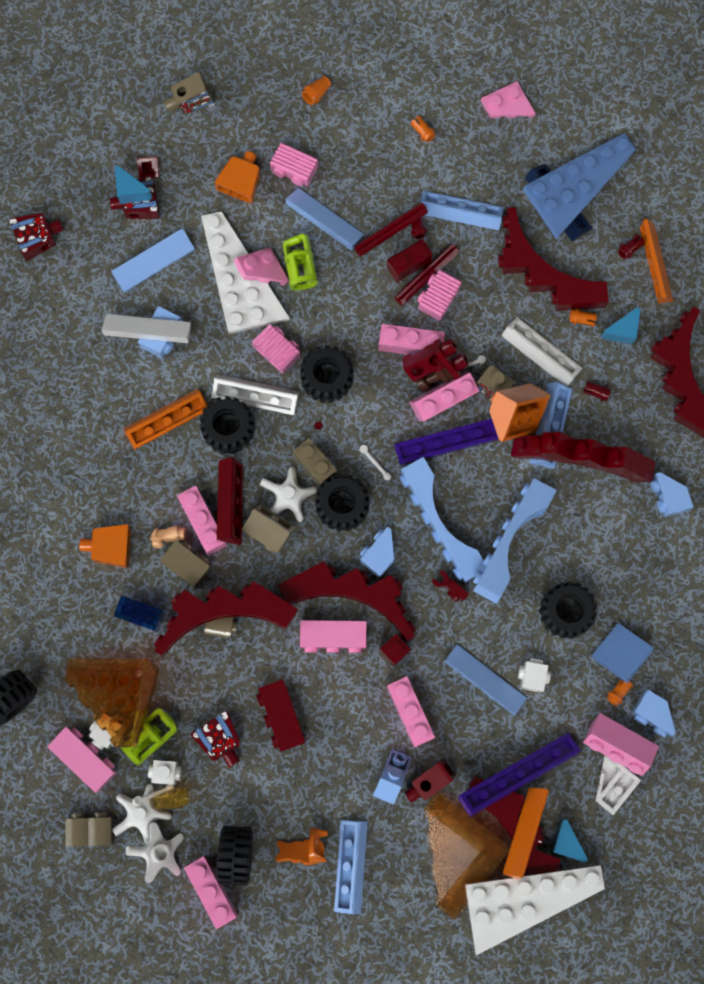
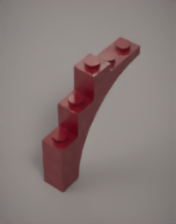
M516 207L507 208L506 214L502 216L503 228H507V235H504L505 248H502L501 255H498L497 258L498 268H502V274L527 273L524 274V284L529 287V293L554 291L551 292V304L555 305L556 311L575 310L576 308L579 310L606 308L609 303L607 282L574 278L546 263L526 240L518 221Z
M693 306L689 312L685 310L679 321L682 324L679 329L675 327L669 337L664 336L661 342L657 340L650 351L654 352L651 356L652 360L669 369L662 379L665 383L662 389L681 400L673 410L676 413L673 420L704 438V396L698 388L690 361V339L694 323L701 310Z
M543 432V435H527L514 438L511 457L517 459H537L575 464L612 473L633 482H652L655 468L654 460L629 447H608L594 439L576 440L562 432Z
M325 561L278 585L285 601L291 605L318 597H341L355 600L370 606L385 616L397 628L406 642L415 637L413 633L416 630L410 620L406 621L403 616L405 613L403 605L400 601H395L396 598L401 596L400 590L403 588L398 578L393 579L392 575L367 586V583H369L367 575L364 571L360 572L356 568L334 580L333 577L336 576L332 565H326Z
M254 581L251 585H245L240 593L243 596L242 599L219 585L216 589L212 588L206 597L207 603L183 590L181 594L178 592L171 602L173 604L172 610L178 613L177 617L172 616L166 626L169 629L164 636L160 635L154 644L156 647L154 651L164 658L172 646L188 632L202 624L221 618H257L287 630L298 609Z
M473 777L468 790L485 780ZM515 792L485 808L506 829L512 841L519 821L518 815L521 814L525 796ZM538 827L524 876L561 871L562 869L560 859L535 850L536 846L541 845L544 838L542 827Z

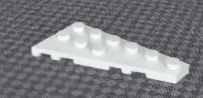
M216 212L201 216L228 333L232 334L269 324L289 321V316L267 283L258 280H244L234 264V260L236 257L248 254L223 213Z
M601 866L526 875L519 880L505 878L465 884L475 955L604 890Z

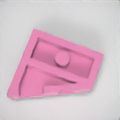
M517 81L481 98V102L490 118H500L503 116L507 118H516V116L533 118L536 114Z
M271 247L236 257L234 260V264L244 280H258L263 283L275 281L280 282L282 286L289 282Z

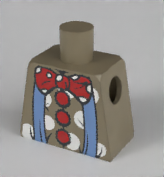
M200 72L172 85L173 96L164 100L168 112L179 108L184 115L215 105L210 89Z
M493 365L485 368L475 380L479 392L490 400L496 391L516 387L515 382Z

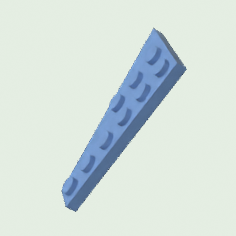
M625 133L524 186L523 191L556 240L635 152V147Z

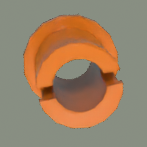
M421 116L416 117L417 122L413 119L411 126L420 134L421 140L426 142L433 140L436 135L434 128H430Z
M578 308L575 310L571 309L569 322H572L573 325L579 323L592 327L595 326L596 313L579 311Z
M620 680L615 688L607 693V700L615 706L622 704V699L633 687V684L630 681L627 684Z

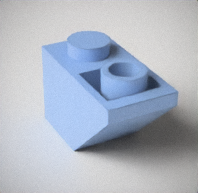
M661 472L653 476V480L650 482L651 488L654 493L657 492L659 499L657 507L659 512L663 513L664 518L688 512L694 508L686 486Z
M389 527L385 530L380 529L373 538L375 540L374 544L371 547L367 545L360 553L362 557L360 563L379 579L394 562L392 532Z
M649 689L644 690L631 712L635 715L634 719L644 726L648 723L654 727L653 731L663 738L666 735L668 737L674 736L675 729L668 702Z
M392 749L373 796L394 805L412 757Z

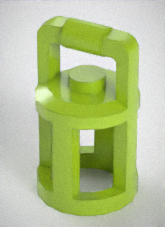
M298 234L283 242L284 260L287 266L290 289L299 291L317 286L318 278L315 272L309 237L306 234ZM303 241L305 250L295 249L290 253V246ZM303 264L304 276H300L298 265Z
M158 708L122 739L118 745L137 766H140L173 736L178 728L169 714ZM158 715H160L163 723L168 728L170 727V731L163 737L160 735L162 731L156 724L153 726L150 724ZM152 743H154L147 751H145V752L139 757V755H140L147 747H149Z

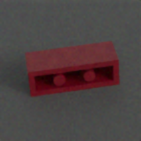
M282 679L258 688L259 694H256L260 707H265L267 714L263 715L267 728L272 727L274 736H271L274 749L279 748L280 752L305 744L306 742L284 680Z

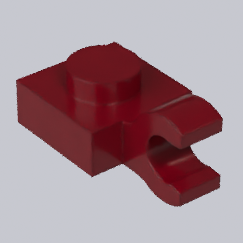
M441 570L439 574L443 577V582L439 583L433 579L432 584L437 588L445 587L449 591L447 595L454 602L457 603L459 600L463 603L469 594L454 580H451L446 572Z

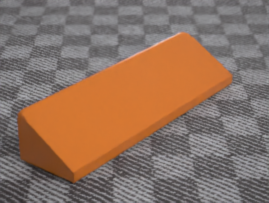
M644 219L640 226V231L645 242L644 248L657 301L659 304L672 302L673 297L655 224L648 219Z
M196 389L123 429L135 450L203 414V409L205 407L208 408V405L199 389Z
M528 789L503 870V874L517 880L524 877L548 797V789Z

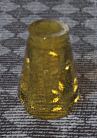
M175 787L154 796V806L156 809H183L189 802L188 793L185 788Z

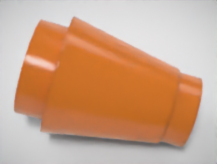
M323 76L304 87L302 92L303 99L309 105L317 104L331 86L330 80Z

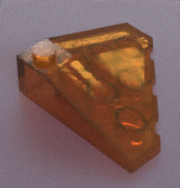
M68 659L65 676L66 683L76 689L79 693L77 695L78 699L86 709H91L95 715L93 719L103 731L106 730L112 737L109 740L113 746L137 747L156 689L159 667L149 659Z
M438 791L424 808L425 817H428L429 832H427L429 850L432 849L434 863L431 864L433 882H436L438 895L435 896L436 906L455 920L468 904L465 884L486 881L509 852L510 847Z

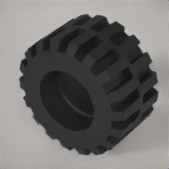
M325 345L324 349L318 346L316 351L310 350L308 357L305 356L303 358V364L300 367L302 387L305 388L306 394H310L315 401L317 398L322 403L325 400L333 403V399L336 398L339 401L342 399V395L346 396L348 389L352 387L353 364L351 365L350 357H346V352L343 350L341 352L338 351L336 346L333 349H330L329 345ZM322 365H332L338 369L340 375L333 383L324 384L315 378L314 372Z
M225 396L224 400H221V397L216 398L217 402H209V407H205L203 409L204 414L200 416V429L203 438L208 446L210 445L215 451L219 450L220 453L225 454V452H229V454H234L235 450L240 452L243 450L242 447L244 445L246 447L249 445V440H252L254 436L255 425L252 412L238 398L234 397V400L230 396ZM225 415L237 417L240 421L238 430L231 435L217 433L215 424L220 417Z
M339 474L338 477L333 475L328 481L324 480L321 487L319 486L315 497L316 511L321 522L324 525H328V528H335L337 531L344 529L350 531L351 528L358 527L359 523L363 522L368 514L369 494L366 491L365 485H362L358 478L355 480L352 478V475H348V477L343 476V474ZM337 492H347L354 497L355 507L349 513L338 514L330 508V498Z
M562 582L551 588L541 600V608L539 609V614L542 616L540 620L546 625L545 629L550 630L552 635L560 636L559 638L571 639L587 632L594 624L595 617H597L595 610L597 602L594 603L593 601L594 595H590L588 593L589 589L587 587L582 588L579 583ZM570 598L578 604L580 616L577 621L567 623L559 618L556 611V605L559 600Z
M20 669L11 671L0 678V726L23 711L38 692V689Z
M223 826L221 829L217 857V880L219 884L247 886L250 880L253 831L251 827Z

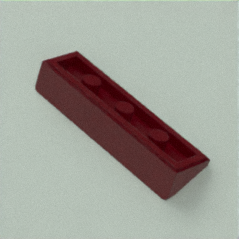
M231 457L221 459L218 462L217 540L241 545L243 465Z

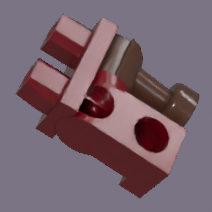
M440 339L434 341V344L426 346L422 351L414 355L409 353L404 356L403 370L413 382L416 381L419 389L425 392L431 388L432 383L438 380L448 383L452 379L460 378V371L468 366V358L464 353L453 357L452 354L458 351L453 339L443 343Z

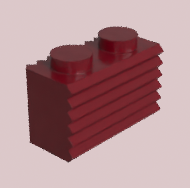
M421 239L387 259L386 268L394 280L399 283V280L406 279V276H410L413 272H417L420 268L430 264L432 252L425 241Z

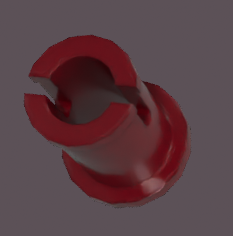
M421 217L411 224V235L414 236V239H422L427 233V228L424 227Z
M636 234L626 244L619 246L618 254L623 259H630L634 252L645 245L644 239L641 237L638 240L640 235Z
M587 381L583 393L599 398L602 402L603 400H608L611 389L607 385L603 387Z

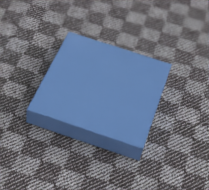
M618 623L591 657L628 684L654 651V648Z

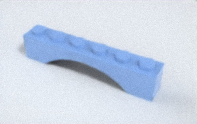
M424 457L402 468L400 472L402 476L399 479L404 488L409 487L412 493L410 498L415 506L419 505L423 513L420 515L426 525L430 524L433 532H431L433 539L437 544L441 543L443 546L442 554L446 561H451L455 567L453 573L457 580H462L465 584L474 579L479 571L484 572L486 566L483 565L484 560L479 551L457 540L441 522L433 500L434 474Z
M535 478L530 485L528 483L525 484L520 493L523 495L521 502L517 500L511 510L514 513L512 519L507 518L502 527L505 530L503 536L498 535L492 546L496 548L493 555L488 553L483 562V565L486 566L484 572L479 571L473 583L477 584L473 590L474 592L497 604L511 579L508 570V552L513 535L524 524L545 513L557 491L556 489Z

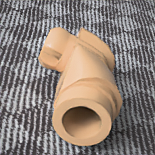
M178 526L167 529H158L157 527L153 530L150 537L152 546L154 548H162L163 542L185 541L186 529Z

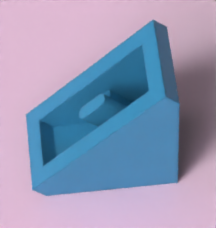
M118 165L115 167L117 197L120 204L150 201L152 199L150 189Z
M638 307L604 330L601 337L604 340L633 344L637 339L640 309Z
M561 819L551 852L582 862L588 861L567 819Z

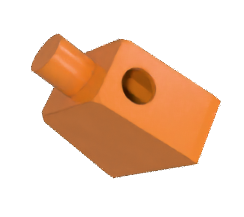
M246 151L243 159L235 156L231 157L215 180L216 190L252 204L260 176L259 166L254 164L257 156L250 151Z
M129 525L95 528L93 529L92 539H80L79 549L83 552H91V560L94 562L128 568L131 527Z

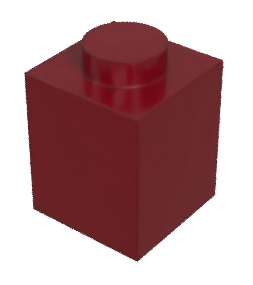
M395 634L379 651L393 666H396L411 649Z

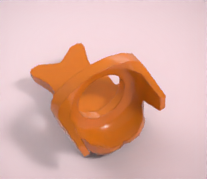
M311 827L310 838L304 840V842L294 841L293 843H286L278 840L277 847L280 852L276 855L275 861H292L293 863H303L304 865L326 862V858H324V845L319 838L326 837L328 835L327 830Z

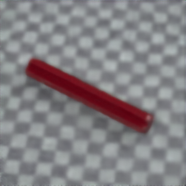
M419 203L355 245V251L359 256L369 252L427 214L426 206L423 203Z
M450 244L394 297L395 301L402 306L429 281L433 273L437 274L439 270L459 253L457 246Z

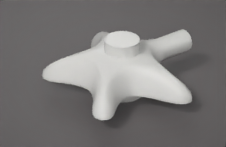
M294 467L289 468L287 478L282 484L273 483L265 478L260 483V486L271 490L276 495V500L269 510L278 514L285 509H290L293 511L298 522H302L304 519L302 502L318 490L316 486L300 487L297 483V473Z
M148 784L146 786L143 796L154 792L153 785ZM118 794L116 799L125 807L127 816L121 823L112 828V831L118 836L128 828L136 827L141 832L145 844H148L150 824L157 819L169 820L172 818V814L157 808L154 805L153 798L142 801L139 806H135L132 798L124 794Z
M152 822L149 826L150 837L148 844L144 847L127 846L126 855L140 856L146 860V883H151L163 867L168 868L176 876L180 875V868L174 859V852L184 838L183 834L180 833L170 840H165L158 825Z

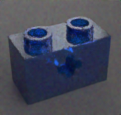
M124 596L120 597L114 613V617L156 633H158L165 612L161 609Z

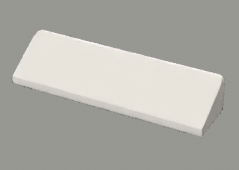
M106 314L102 332L107 336L189 343L191 322Z
M518 317L506 327L501 335L567 387L583 369Z
M217 374L214 378L211 398L221 397V400H224L225 396H230L234 400L235 397L247 406L294 415L299 391Z

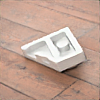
M604 756L595 802L611 815H614L641 780L623 765L613 762L609 757Z

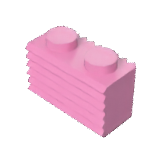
M281 142L270 162V166L276 176L280 178L285 176L290 178L295 185H305L308 187L318 168V159Z
M439 270L437 275L433 273L428 281L430 287L426 292L423 290L417 300L420 303L418 309L441 321L460 289L462 281L442 270Z
M269 324L252 341V346L284 374L300 358V347L293 340L288 341L284 338L285 334L279 327H272Z

